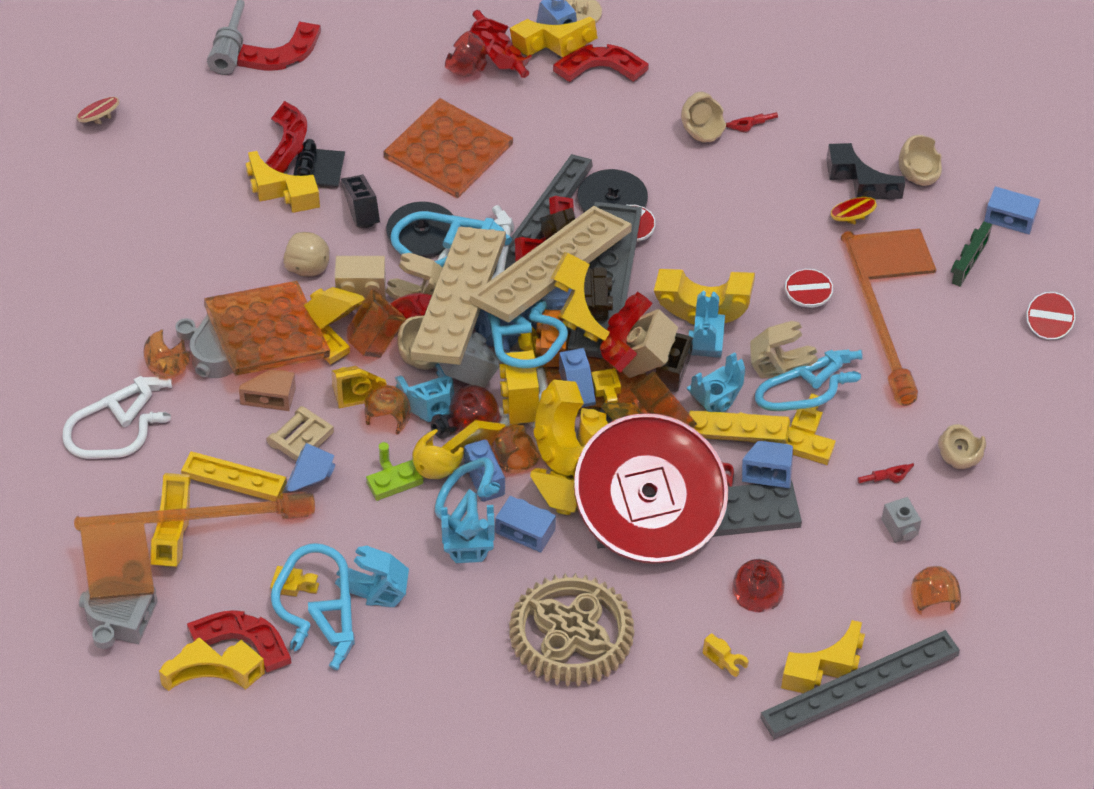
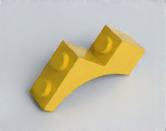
M590 16L580 21L560 25L540 24L526 19L510 27L512 45L526 56H529V54L533 55L547 47L557 55L564 57L598 39L595 19Z
M257 151L248 152L249 162L245 163L247 176H252L253 178L250 179L251 189L253 193H257L260 202L284 197L285 204H290L292 213L320 208L319 190L314 175L294 176L278 172L265 164Z
M564 252L551 279L556 281L554 286L565 292H568L569 289L572 291L558 317L564 319L562 323L573 330H576L577 327L585 330L584 336L595 342L598 339L605 341L610 332L599 325L593 318L587 307L584 295V281L590 264L568 252Z
M164 473L159 517L155 533L151 539V565L177 567L183 558V533L189 526L191 475Z
M851 620L845 635L829 648L812 653L788 652L781 688L805 693L814 689L815 685L820 686L823 675L839 678L850 673L852 670H857L860 655H855L856 649H862L865 637L864 633H860L862 622Z
M200 637L193 643L187 644L181 653L172 660L166 661L159 670L161 685L168 691L185 681L201 677L226 679L246 690L265 674L264 659L242 640L234 646L228 647L223 655L220 656Z

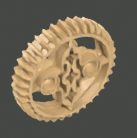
M564 573L563 577L558 579L554 574L552 581L544 578L542 585L535 582L533 589L527 588L526 595L521 594L519 602L515 603L509 622L512 649H515L516 657H520L521 664L527 665L529 672L535 670L537 678L545 675L546 682L551 678L555 679L556 685L560 681H565L567 687L571 682H576L579 687L581 681H586L590 685L592 678L599 682L602 674L609 677L611 670L617 671L619 664H623L625 657L629 655L635 631L633 629L634 620L631 609H628L627 601H622L623 597L621 594H615L614 587L607 589L606 581L598 584L596 577L590 581L587 575L583 578H578L576 573L573 575V578H568L566 573ZM568 595L577 596L569 607L552 599ZM601 605L608 609L617 621L618 637L615 644L610 643V638L605 628L597 624L602 615ZM530 614L534 616V622L538 629L546 634L541 643L543 655L530 645L526 637L525 625ZM574 652L593 660L580 664H565Z

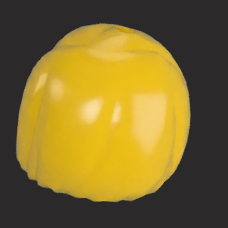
M437 429L421 437L412 451V460L417 472L421 476L433 480L451 475L461 464L464 448L459 447L458 451L453 454L442 447L433 446V438L438 432Z

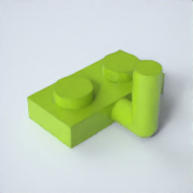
M382 442L379 444V462L383 470L366 476V483L376 501L423 484V477L415 469L413 460L393 466L389 458L388 443Z

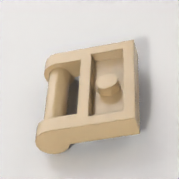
M300 406L295 411V415L276 433H271L266 438V441L272 448L279 449L297 461L301 449L306 443L318 448L334 433V426L307 408ZM301 422H304V424L299 429H297L287 440L284 439Z

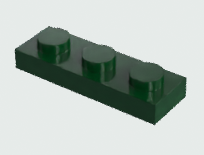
M983 221L979 229H974L970 238L971 243L964 245L960 261L956 259L952 266L951 273L954 274L952 284L959 287L962 286L989 241L992 224Z

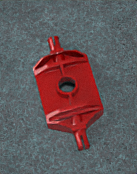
M475 10L472 16L477 21L473 23L469 32L499 69L516 70L521 78H526L529 75V71L525 66L532 55L529 54V56L524 58L521 55V51L512 45L509 36L505 34L508 25L488 19L480 10Z

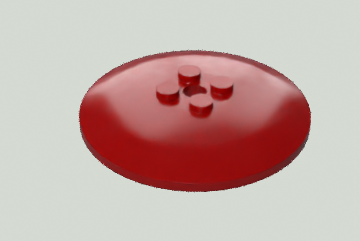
M649 413L634 414L610 422L596 432L588 441L575 468L574 497L584 524L592 535L606 548L633 561L652 564L667 563L693 554L702 548L715 534L727 508V477L717 452L694 428L668 416ZM645 486L652 487L655 490V496L646 497L642 492V488Z

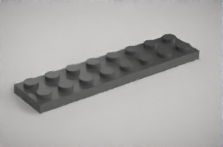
M595 202V207L632 224L629 234L588 263L590 264L588 268L591 269L605 267L607 269V277H612V292H608V296H613V311H608V319L606 321H597L599 325L607 330L609 319L625 306L628 297L642 207ZM579 327L576 330L571 329L568 351L584 348L586 356L603 358L600 349L601 339L595 342L584 336L585 330Z
M792 480L790 488L762 484L728 487V501L724 518L712 537L801 528L802 520ZM655 494L645 495V496H646V497H654ZM596 539L597 549L606 548Z

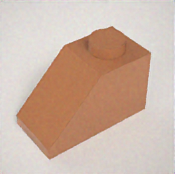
M270 369L239 386L240 404L290 411L296 390L295 373Z

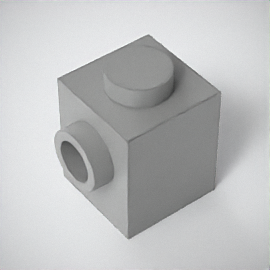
M908 497L884 504L882 521L895 543L902 540H911L919 534L922 520Z

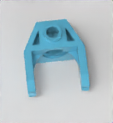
M705 291L697 295L694 331L689 330V336L693 338L692 355L718 358L722 356L725 315L718 314L719 296L716 292H712L711 297H707Z
M734 352L726 357L725 366L703 378L701 372L693 376L691 385L686 389L707 412H725L731 407L744 384V362L742 359L737 361V354Z
M439 363L436 364L438 378L409 387L403 376L395 377L398 393L407 410L427 422H431L432 417L436 414L452 413L453 378L445 375Z
M487 505L488 527L480 530L479 534L470 537L469 541L449 526L447 507H441L442 543L444 544V551L450 554V558L455 563L482 562L487 557V553L494 548V505Z
M370 546L358 547L355 553L360 556H356L354 562L361 569L373 572L374 574L370 576L348 568L350 593L366 598V605L395 607L406 595L409 568L387 552ZM338 570L336 575L340 577V572ZM337 578V580L335 581V584H336L339 588H340V578Z

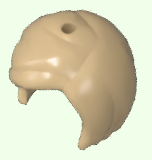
M311 232L296 233L292 235L286 246L283 257L284 267L288 272H293L300 276L319 275L328 266L330 249L325 240L317 234Z
M954 424L948 426L940 435L938 447L943 460L947 464L957 469H967L977 465L984 457L986 439L985 436H981V438L975 437L964 425Z

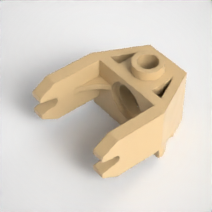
M413 253L402 254L400 257L402 261L399 267L405 273L423 278L424 280L419 286L398 278L389 279L387 285L390 287H387L386 293L394 299L413 293L433 295L443 268L434 260Z
M789 321L768 327L750 341L751 365L760 378H773L796 367L812 366L818 361L817 356L814 355L818 353L815 347L807 345L786 352L781 348V345L795 342L802 336V332L798 330L802 328L800 322Z

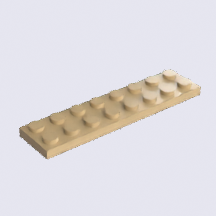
M593 206L470 295V303L509 323L556 288L554 286L556 281L551 279V276L564 252H568L586 263H590L629 234L632 224Z
M458 227L410 351L411 360L461 365L481 310L470 303V295L492 279L506 241V231Z

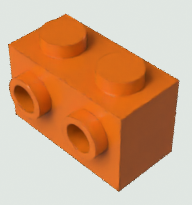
M545 309L542 315L554 317L561 322L564 320L558 317L561 310ZM537 323V334H541V338H536V353H540V356H542L557 339L559 331L553 326ZM566 341L554 358L541 367H559V352L566 351Z

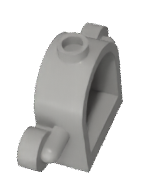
M210 311L198 328H196L193 320L187 318L181 319L176 323L177 336L182 340H190L192 364L195 372L201 377L222 378L232 374L242 361L247 364H256L262 358L261 347L255 343L253 327Z
M129 561L123 565V579L116 577L101 579L92 584L80 596L79 607L85 608L87 622L93 630V641L98 648L106 649L111 647L115 639L139 644L158 600L154 586L139 583L144 578V570L142 564L138 561Z

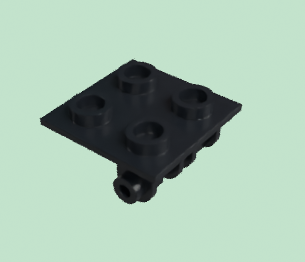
M307 139L303 142V149L297 156L293 175H314L317 185L339 187L345 151L317 149L315 141Z

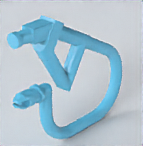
M419 211L405 216L396 223L391 232V243L394 249L401 255L412 253L400 243L399 234L404 227L417 220H432L451 224L442 243L443 247L447 249L451 248L458 227L493 229L497 231H504V229L494 222L492 218H486L485 221L454 215ZM506 234L505 245H509L512 242V237ZM447 256L435 262L443 268Z
M539 300L532 307L529 320L555 327L559 331V336L544 355L535 359L523 360L508 356L504 352L502 336L532 333L530 322L521 315H518L512 320L515 325L501 326L500 318L488 313L495 354L501 362L516 368H535L548 363L557 354L567 339L568 331L560 320L542 315L547 308L546 301Z
M847 349L824 352L825 356L819 358L812 366L796 367L763 382L755 392V401L759 407L768 411H788L820 406L835 396L838 383H854L861 379V374L856 371L833 374L843 366V363H850V361L855 359L862 360V350L850 351ZM825 367L817 376L811 373ZM801 376L813 388L817 389L830 377L827 392L813 399L773 403L763 398L764 393L768 389L793 378Z
M486 457L476 459L457 468L443 484L435 503V514L441 519V507H444L446 498L454 484L464 474L483 466L485 467L477 494L469 489L452 515L448 514L449 526L467 540L479 534L480 530L488 527L486 519L479 520L477 495L488 498L498 493L501 487L496 482L490 483L493 477L494 465Z
M318 543L307 544L295 550L287 559L272 587L271 603L274 611L281 619L299 627L296 629V634L290 642V649L293 650L294 648V652L302 647L305 638L308 637L311 624L284 609L280 600L282 587L296 562L304 555L322 553L334 559L340 572V599L308 602V611L332 646H337L329 667L338 670L341 662L346 659L350 649L355 645V636L352 631L348 565L342 554L334 548ZM341 610V633H336L322 612Z

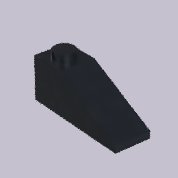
M364 174L341 178V184L356 226L369 228L374 226L375 223H380L377 197Z

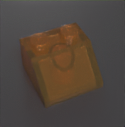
M372 289L347 327L348 342L363 356L381 358L406 318L377 291Z
M654 371L631 389V392L636 397L632 401L642 414H659L677 419L690 427L697 425Z

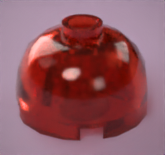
M466 31L454 43L453 46L456 49L453 55L448 53L445 60V68L459 77H469L477 72L481 73L487 65V47L484 41L476 34Z
M467 385L460 388L451 399L449 406L450 419L459 432L475 420L498 422L500 417L499 405L495 396L485 387Z
M760 558L751 559L742 564L736 571L732 592L737 598V603L743 608L759 613L764 612V609L770 607L772 609L776 608L783 600L785 581L783 573L774 563Z

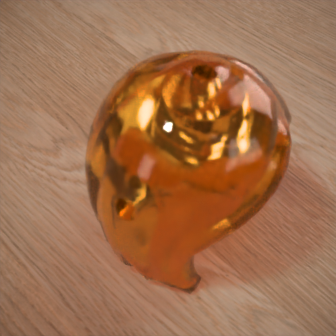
M163 329L153 333L145 341L143 348L144 360L148 369L155 376L163 379L175 378L186 370L190 361V352L185 349L184 340H181L178 345L169 349L164 343Z
M384 385L372 390L367 395L364 402L366 425H370L372 417L390 414L397 421L396 434L403 431L409 422L411 414L410 402L405 393L395 386Z
M512 424L505 426L497 431L493 437L491 449L501 470L506 473L515 474L529 470L541 458L532 438L526 433V428L523 425Z
M929 566L918 572L912 580L911 596L915 610L919 615H922V611L928 606L938 603L950 602V610L952 611L959 607L961 603L960 585L956 576L942 566Z

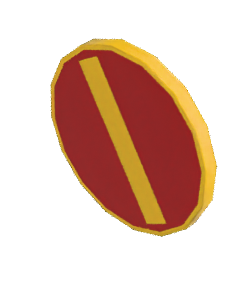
M871 197L846 200L831 210V217L836 221H847L855 225V219H865L866 215H869L876 209V200Z

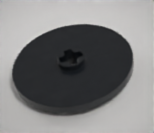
M606 169L587 176L579 186L577 198L583 212L593 207L595 202L639 205L646 208L648 192L644 183L637 176L623 170Z
M422 201L406 204L394 211L388 219L386 226L387 238L392 245L391 232L398 221L409 214L419 211L451 216L453 214L445 207L432 202ZM417 220L401 230L399 241L413 254L425 258L441 254L445 249L442 243L451 224L432 220Z

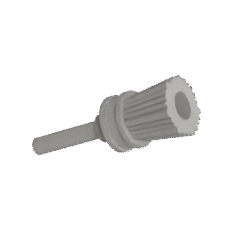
M243 0L236 1L229 26L217 30L213 41V48L207 57V65L210 67V70H214V72L221 75L233 73L237 65L238 53L243 44V36L237 30L245 5Z

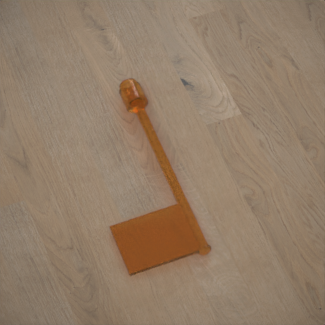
M920 228L854 235L851 231H846L841 235V241L845 244L892 371L887 379L895 401L902 406L910 405L917 400L918 389L911 371L903 369L869 280L936 273L937 269Z
M306 491L281 493L280 499L269 502L79 517L78 515L74 519V527L77 531H80L89 598L90 600L154 594L144 524L276 512L281 514L283 519L302 518L315 513L314 496L312 493L307 494Z

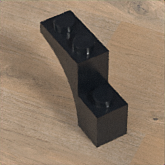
M852 143L828 145L826 161L830 180L853 179L856 198L871 197L875 200L903 199L905 188L904 176L889 175L872 169L856 155Z

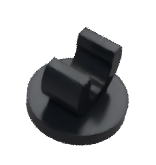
M454 413L436 414L432 417L431 429L432 431L438 430L435 434L436 436L444 439L450 435V432L458 430V426L450 427L448 420L454 417Z

